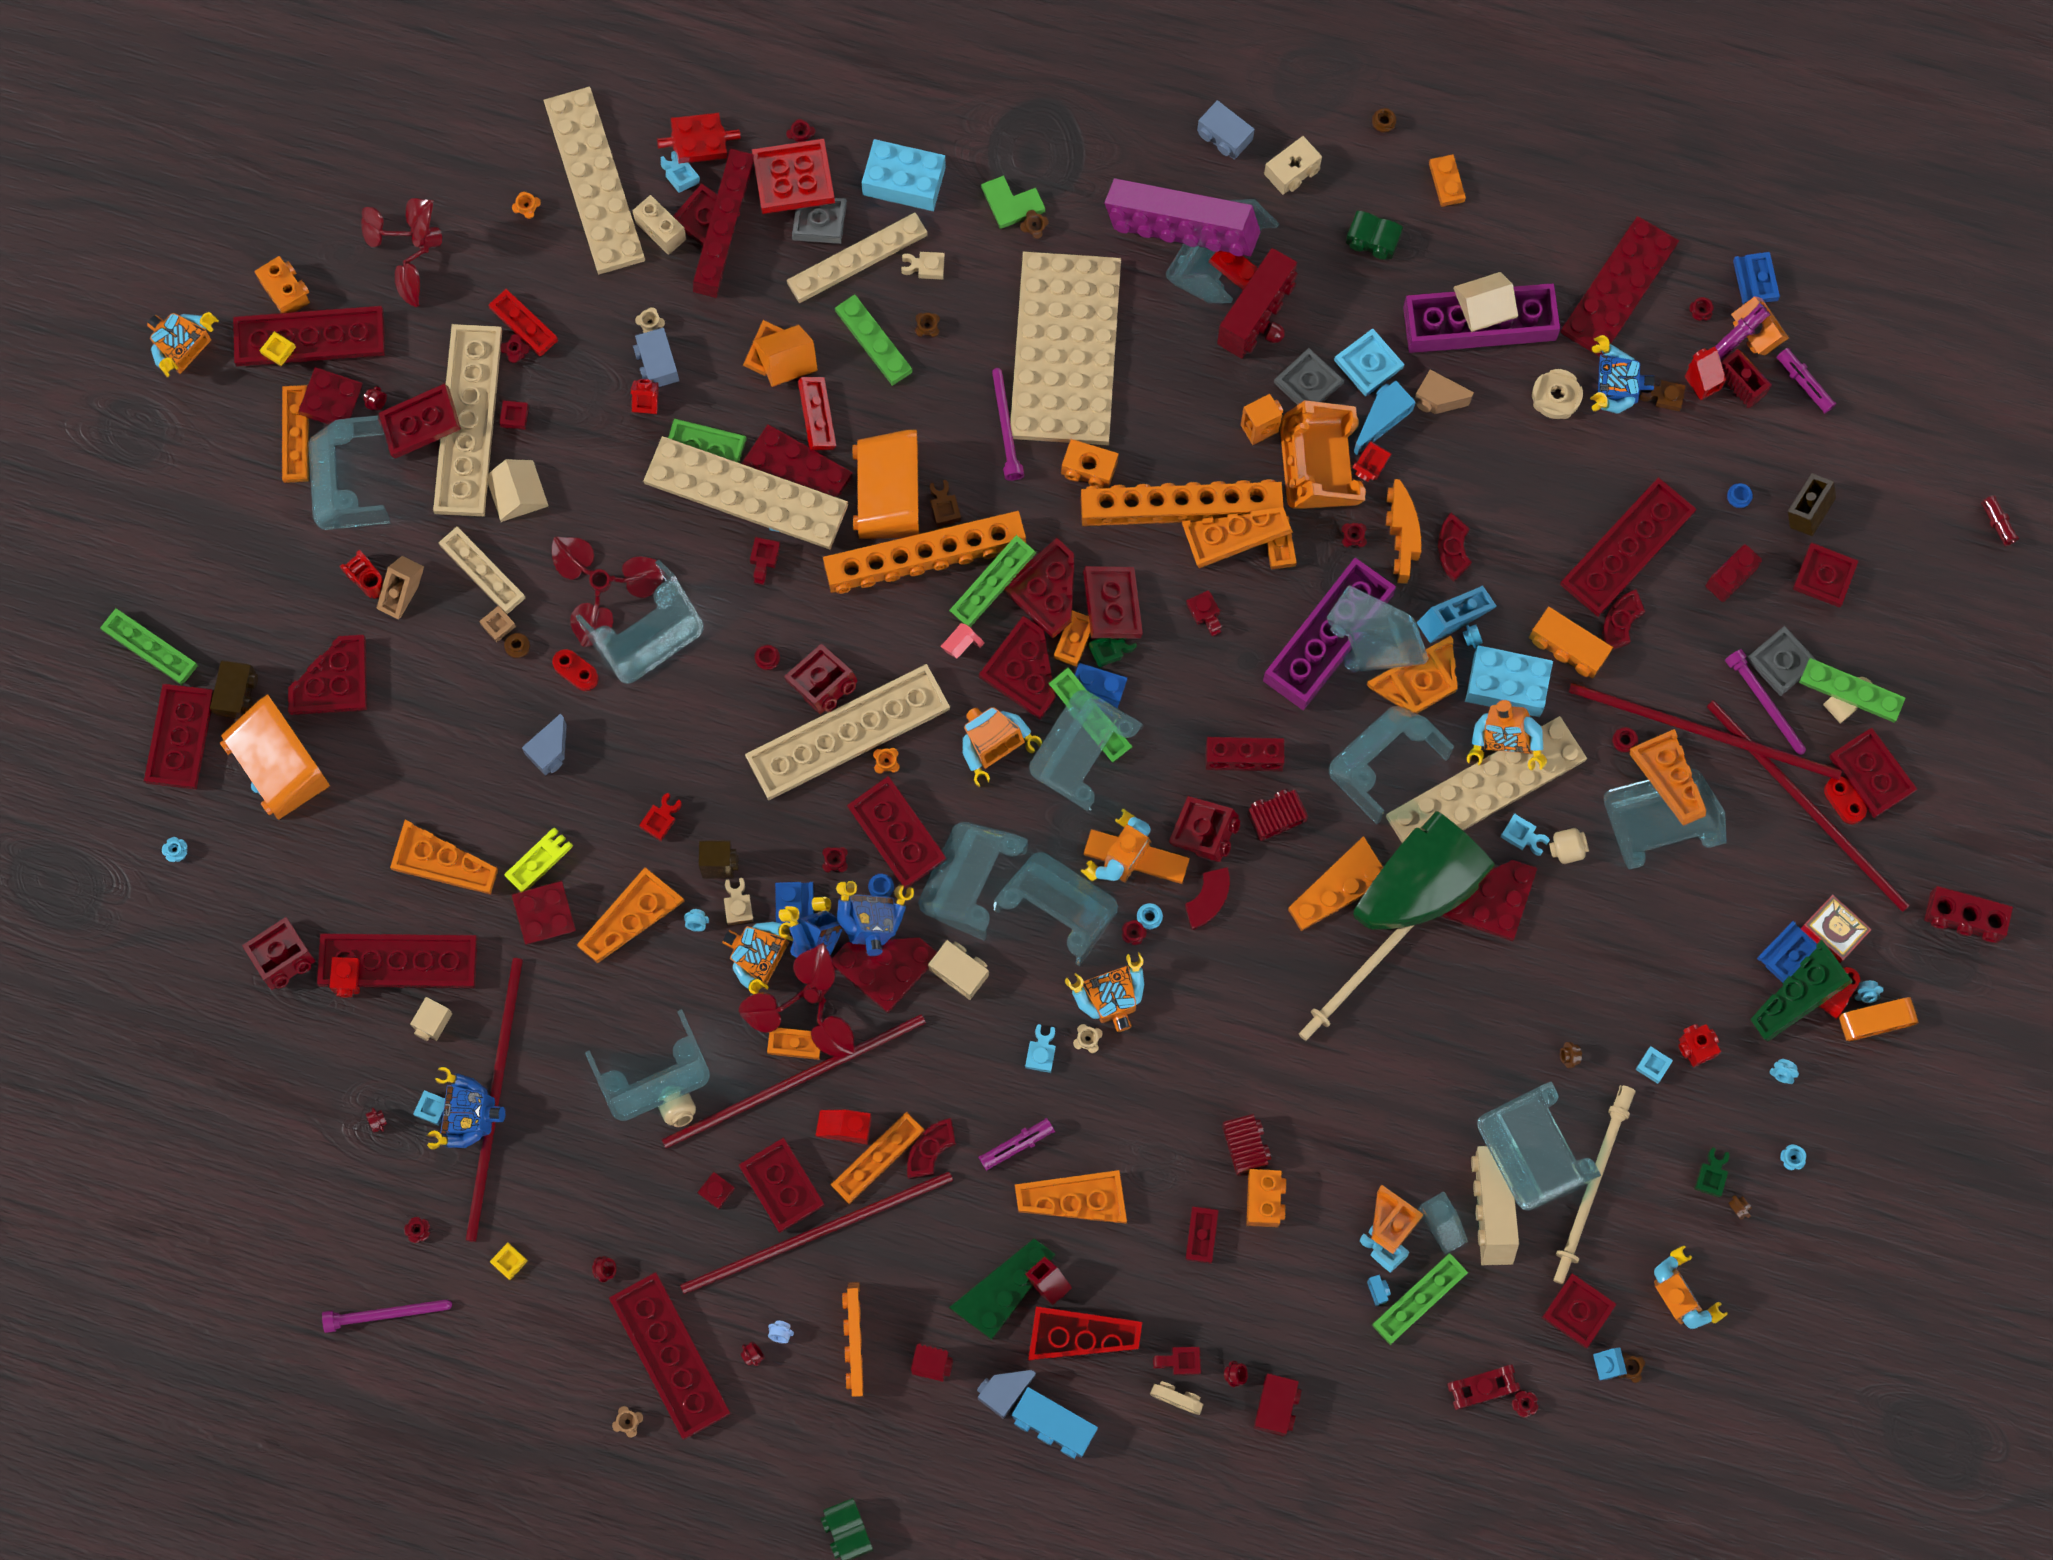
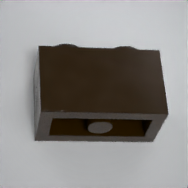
M1811 473L1788 510L1791 529L1813 537L1836 499L1834 481Z
M221 660L210 706L215 716L239 719L252 707L253 700L250 697L252 688L255 689L257 686L258 674H256V671L250 664Z
M699 841V869L702 878L734 879V871L739 869V857L737 849L732 848L731 841Z

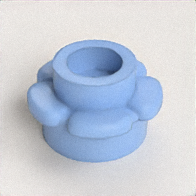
M775 1321V1324L768 1326V1337L778 1343H788L790 1336H793L794 1332L790 1329V1324L784 1321Z

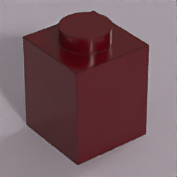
M1046 1257L1042 1258L1025 1274L1040 1295L1051 1305L1062 1299L1072 1289L1060 1270Z

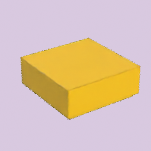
M274 331L260 349V352L265 357L282 366L296 346Z
M508 1242L490 1261L509 1280L528 1262Z

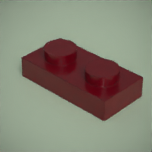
M1192 1206L1185 1260L1212 1264L1218 1210Z

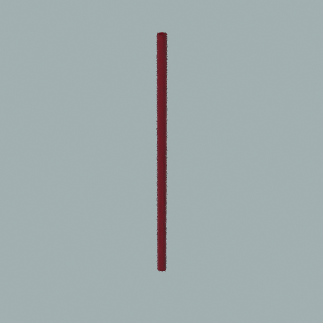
M1571 683L1569 693L1836 780L1840 779L1842 770Z
M1714 700L1707 705V708L1734 736L1753 741ZM1750 752L1887 897L1904 912L1910 904L1769 757Z
M520 958L512 959L490 1096L495 1099V1106L499 1107L523 959ZM492 1122L491 1133L482 1138L466 1234V1241L476 1242L496 1122Z
M922 1014L854 1046L855 1052L852 1055L833 1056L661 1140L667 1149L926 1024Z
M946 1172L680 1285L683 1294L692 1292L953 1181L950 1172Z

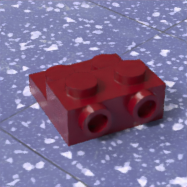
M820 644L784 676L787 683L798 691L804 700L820 715L824 711L829 712L833 710L837 700L844 694H851L858 682L853 671L823 644Z
M1188 796L1169 843L1172 846L1193 851L1197 856L1221 862L1222 857H1226L1230 852L1231 843L1229 840L1232 833L1236 834L1239 830V816L1233 808Z
M287 917L242 945L271 990L285 987L291 977L297 973L304 974L308 972L311 964L316 962Z

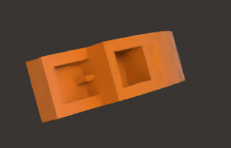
M1395 479L1393 487H1388L1387 502L1391 503V511H1387L1386 526H1390V535H1396L1395 550L1399 551V558L1394 559L1393 574H1398L1397 583L1407 584L1410 577L1411 560L1419 561L1421 555V534L1413 502L1399 479Z

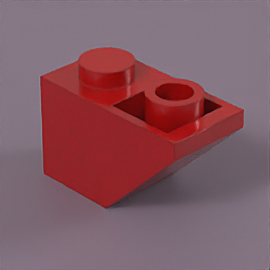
M1714 346L1709 350H1706V348L1699 350L1693 355V360L1688 365L1689 368L1685 378L1701 401L1721 390L1726 378L1716 347Z

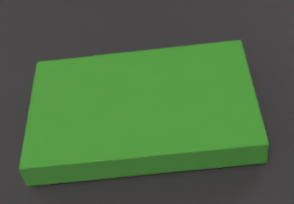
M674 419L668 437L669 439L740 463L747 440L746 436L678 419Z

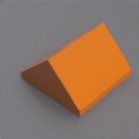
M800 325L753 341L772 387L818 370L814 341Z

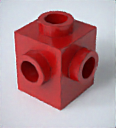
M1694 1024L1683 1030L1685 1034L1679 1039V1049L1685 1058L1688 1057L1693 1068L1717 1057L1721 1053L1717 1045L1719 1043L1718 1037L1713 1029H1709L1707 1024L1701 1027L1698 1024Z

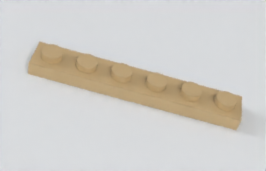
M913 213L787 279V284L797 301L801 303L928 236L927 230L917 214Z

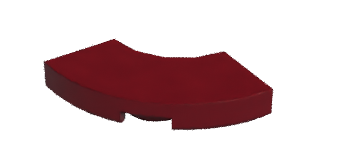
M1451 512L1440 530L1438 556L1444 571L1455 582L1471 566L1472 562L1464 549V540L1470 528Z
M1637 589L1620 597L1606 616L1602 637L1605 643L1613 647L1612 650L1630 644L1629 631L1631 624L1636 618L1645 613Z
M1228 867L1203 873L1201 892L1194 900L1185 904L1191 930L1210 922L1223 907L1230 885Z
M951 1118L931 1125L916 1140L908 1157V1179L934 1175V1164L938 1155L946 1148L956 1145Z

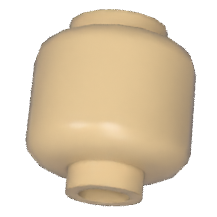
M1577 828L1556 832L1553 837L1554 842L1549 843L1553 858L1558 857L1562 864L1583 860L1586 855L1585 852H1589L1585 833H1580Z
M667 1088L663 1091L662 1096L657 1102L664 1121L668 1125L683 1127L689 1124L696 1112L695 1104L689 1092L684 1088Z

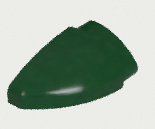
M1435 811L1421 828H1415L1389 859L1357 904L1353 912L1354 918L1365 927L1373 930L1409 927L1435 919L1456 908L1473 895L1479 888L1478 884L1494 868L1495 864L1462 829L1445 815Z

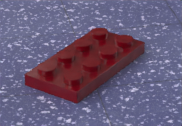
M767 424L741 463L839 498L853 476L851 471L818 452L810 450L809 447Z
M162 684L144 777L146 784L197 790L212 711L210 706L214 690Z
M889 776L847 805L905 889L947 860L944 853Z

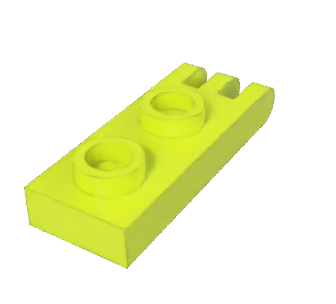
M556 828L551 829L504 874L520 892L529 890L573 847L570 842L560 847L566 840L563 835L552 840L559 832Z

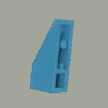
M1394 381L1391 385L1385 384L1377 391V397L1355 445L1354 453L1356 455L1365 450L1369 441L1375 442L1413 411L1415 406L1414 399L1397 381Z
M1481 586L1431 607L1417 624L1428 641L1432 643L1452 634L1493 610L1496 604L1485 588Z

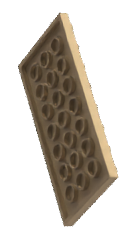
M1023 252L1010 423L1013 439L1070 443V440L1074 439L1086 444L1109 445L1121 258Z

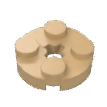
M1562 369L1550 370L1549 373L1539 376L1532 390L1534 408L1546 417L1553 419H1568L1579 408L1583 398V390L1577 382V378L1572 373ZM1559 389L1564 397L1555 399L1551 392Z

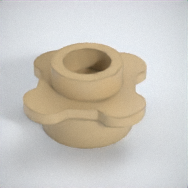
M655 308L644 310L635 319L636 324L643 328V333L663 328L665 325L664 319L659 317Z
M1085 1024L1078 1026V1036L1073 1042L1076 1049H1087L1090 1053L1097 1052L1099 1048L1097 1044L1098 1040L1102 1037V1031L1099 1028L1087 1027ZM1087 1036L1090 1037L1089 1041L1085 1039Z

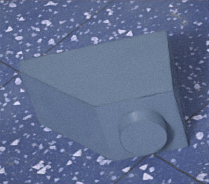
M561 714L522 747L525 755L545 776L549 772L554 773L557 771L565 759L567 724Z
M1032 1370L994 1375L991 1380L985 1378L977 1389L980 1393L978 1400L1004 1419L1035 1378L1036 1373Z

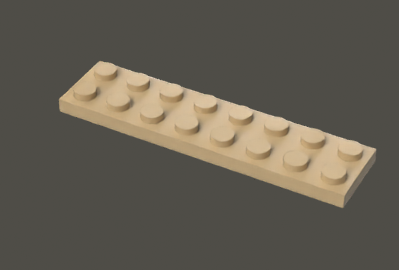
M586 87L545 99L544 104L598 275L644 262L645 257L591 88Z
M452 324L446 385L450 389L461 430L440 439L433 507L434 514L485 517L501 352L500 345L502 341L501 327Z
M663 436L644 478L646 485L829 550L832 547L849 505L848 501Z
M925 664L746 753L745 757L769 801L949 711L950 706L928 665Z
M1559 716L1541 726L1544 749L1541 750V754L1547 759V763L1542 770H1540L1538 761H1535L1536 765L1533 770L1529 769L1528 761L1533 757V752L1529 754L1497 751L1483 759L1480 765L1478 763L1472 765L1387 813L1386 818L1402 843L1415 828H1421L1435 811L1445 815L1464 831L1585 762L1587 757Z

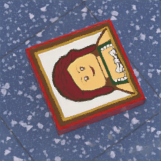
M1834 895L1801 928L1817 944L1822 939L1839 963L1872 930Z

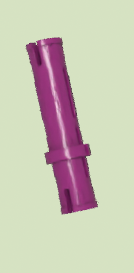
M1759 303L1745 318L1738 320L1739 324L1715 346L1720 361L1749 334L1753 335L1755 328L1771 315L1762 304Z
M1789 348L1783 350L1776 357L1789 371V377L1792 380L1795 379L1824 414L1837 404L1807 370L1808 366L1805 363L1802 364ZM1791 363H1793L1797 367V369L1803 374V376L1805 377L1804 379L1795 370ZM1808 383H1810L1815 388V390L1821 395V399L1808 385Z
M1045 1118L1029 1129H1021L1022 1133L982 1156L980 1155L978 1158L985 1170L988 1171L993 1166L1009 1159L1027 1147H1034L1036 1142L1054 1133L1055 1131L1048 1118ZM1037 1131L1039 1132L1038 1134L1022 1142L1021 1144L1018 1143L1019 1141L1025 1139ZM1012 1145L1015 1146L1014 1148L1008 1150L1000 1156L994 1157L995 1155L1011 1147Z

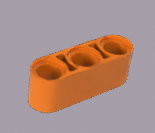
M1911 997L1853 1010L1838 1016L1847 1042L1903 1029L1919 1023Z

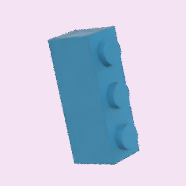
M1027 1387L1012 1414V1418L1016 1420L1014 1425L1026 1432L1029 1429L1039 1433L1038 1439L1048 1445H1052L1053 1442L1062 1447L1061 1452L1075 1459L1076 1455L1082 1458L1098 1429L1097 1426Z

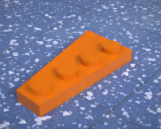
M1283 507L1251 511L1250 514L1238 515V513L1231 514L1228 517L1216 519L1213 517L1203 518L1202 521L1195 522L1190 520L1182 521L1198 568L1293 532Z
M1675 729L1630 748L1631 757L1683 826L1706 816L1705 805L1698 787L1693 781L1691 769L1686 763L1682 746L1679 745Z
M406 819L390 866L393 871L490 895L498 872L496 867L456 848L453 844L441 840Z
M1363 836L1288 908L1301 931L1363 897L1374 879L1383 869L1365 837Z
M644 868L577 946L595 962L599 963L681 905L685 900L647 868Z
M1119 1170L1015 1184L1018 1212L1127 1224Z
M859 1282L849 1283L847 1293H842L843 1309H848V1319L844 1320V1336H849L850 1346H845V1363H850L851 1373H846V1389H852V1397L863 1396L861 1311L858 1292H860Z

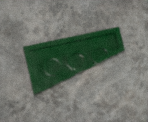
M1822 939L1816 945L1817 948L1809 957L1806 956L1800 963L1801 966L1791 977L1788 976L1782 983L1783 986L1775 995L1772 994L1750 1019L1766 1042L1853 983Z
M1034 1238L951 1305L949 1309L990 1340H993L1033 1286L1025 1274L1044 1257L1051 1262L1055 1257V1253Z

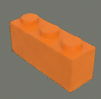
M1549 606L1529 636L1535 646L1540 649L1549 650L1558 661L1569 663L1575 667V670L1584 677L1589 676L1592 679L1613 648Z

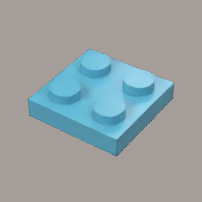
M1371 329L1334 358L1337 365L1365 397L1397 374L1405 365L1374 329Z

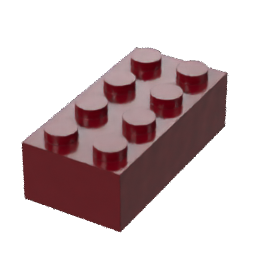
M1271 248L1221 322L1217 341L1219 346L1243 359L1247 352L1251 353L1258 342L1255 339L1259 333L1264 334L1270 325L1269 318L1272 314L1277 315L1283 305L1281 300L1285 294L1289 296L1295 288L1296 282L1294 281L1298 275L1296 272V261Z

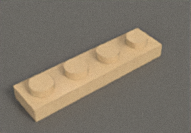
M458 527L453 529L439 542L440 547L506 614L511 612L525 599L524 594Z

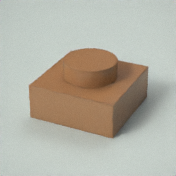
M497 606L479 621L480 625L496 642L516 627L515 623L500 606Z

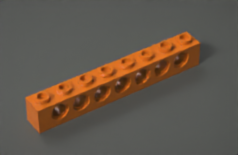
M1272 479L1263 480L1260 483L1241 480L1237 481L1236 484L1216 481L1212 482L1211 485L1190 482L1184 486L1165 483L1157 487L1140 484L1130 488H1126L1124 485H1114L1111 488L1101 489L1099 486H1089L1086 489H1081L1082 526L1181 523L1182 521L1189 520L1195 522L1202 521L1203 518L1213 517L1216 519L1228 517L1231 514L1238 513V515L1250 514L1251 511L1283 507L1282 482H1275ZM1257 495L1260 496L1263 499V501L1256 503L1253 502L1250 499V497ZM1233 496L1238 501L1236 503H1228L1225 498ZM1208 497L1213 502L1211 504H1203L1200 499ZM1184 498L1188 503L1186 505H1179L1175 500ZM1153 499H1159L1163 502V504L1160 506H1154L1150 503V501ZM1128 500H1134L1138 503V505L1135 507H1129L1125 504V502ZM1103 501H1109L1113 504V506L1110 508H1104L1100 505V503Z
M1019 511L825 556L823 557V562L831 593L842 594L849 592L854 587L861 586L862 588H867L883 580L893 582L900 579V576L909 574L910 576H918L926 570H943L955 563L964 565L980 557L990 559L1001 553L1016 535L1025 543L1026 536ZM996 533H1001L1005 538L997 541L992 536ZM978 539L981 543L978 546H971L968 544V541ZM946 545H954L956 550L946 552L943 548ZM927 550L932 555L928 558H922L919 556V553ZM899 556H904L908 559L903 564L894 561ZM874 562H880L883 564V566L877 570L872 569L870 567V565ZM849 568H856L859 570L858 573L855 575H848L845 573L846 570Z

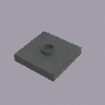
M835 198V203L796 209L792 240L841 244L847 199Z
M1308 348L1274 379V384L1299 405L1304 400L1324 402L1344 384V380Z
M1785 626L1746 658L1780 696L1801 679L1809 658L1816 659Z

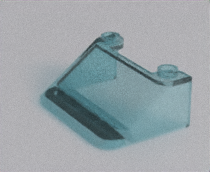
M1352 586L1346 588L1327 616V620L1332 626L1330 630L1338 637L1343 638L1346 635L1349 638L1353 650L1350 654H1346L1343 660L1344 665L1352 672L1422 665L1428 661V655L1417 624L1410 615Z
M1086 690L1077 691L1071 697L1032 759L1029 767L1030 773L1035 779L1090 813L1095 795L1093 790L1083 783L1084 778L1113 732L1121 737L1130 738L1135 736L1139 730H1142L1144 725Z
M1691 769L1693 781L1698 787L1706 808V816L1684 826L1648 779L1608 790L1604 794V804L1623 860L1629 870L1643 866L1646 861L1644 851L1697 836L1702 841L1703 846L1709 848L1727 843L1725 811L1700 771Z
M968 822L956 824L942 850L947 860L933 869L919 898L920 910L934 919L985 941L990 917L984 907L976 904L999 853L1001 852L1008 856H1017L1021 853L1026 854L1028 840L1013 833Z
M1043 852L1033 854L994 900V911L999 913L1002 908L1013 909L1017 907L1022 899L1025 898L1073 929L1068 936L1067 947L1076 956L1075 964L1081 966L1115 916L1118 908L1116 900L1111 895Z
M1552 1081L1483 1114L1477 1121L1479 1132L1517 1204L1524 1210H1533L1575 1192L1601 1176L1592 1159L1575 1160L1548 1109L1558 1100V1093Z

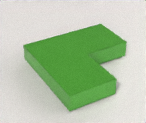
M1004 176L981 184L983 193L1000 229L1025 220L1026 213L1029 210H1034L1037 214L1045 212L1044 204L1036 188L1013 196Z

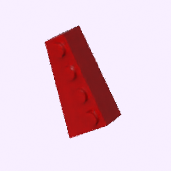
M1036 1306L1028 1360L1139 1349L1142 1322Z

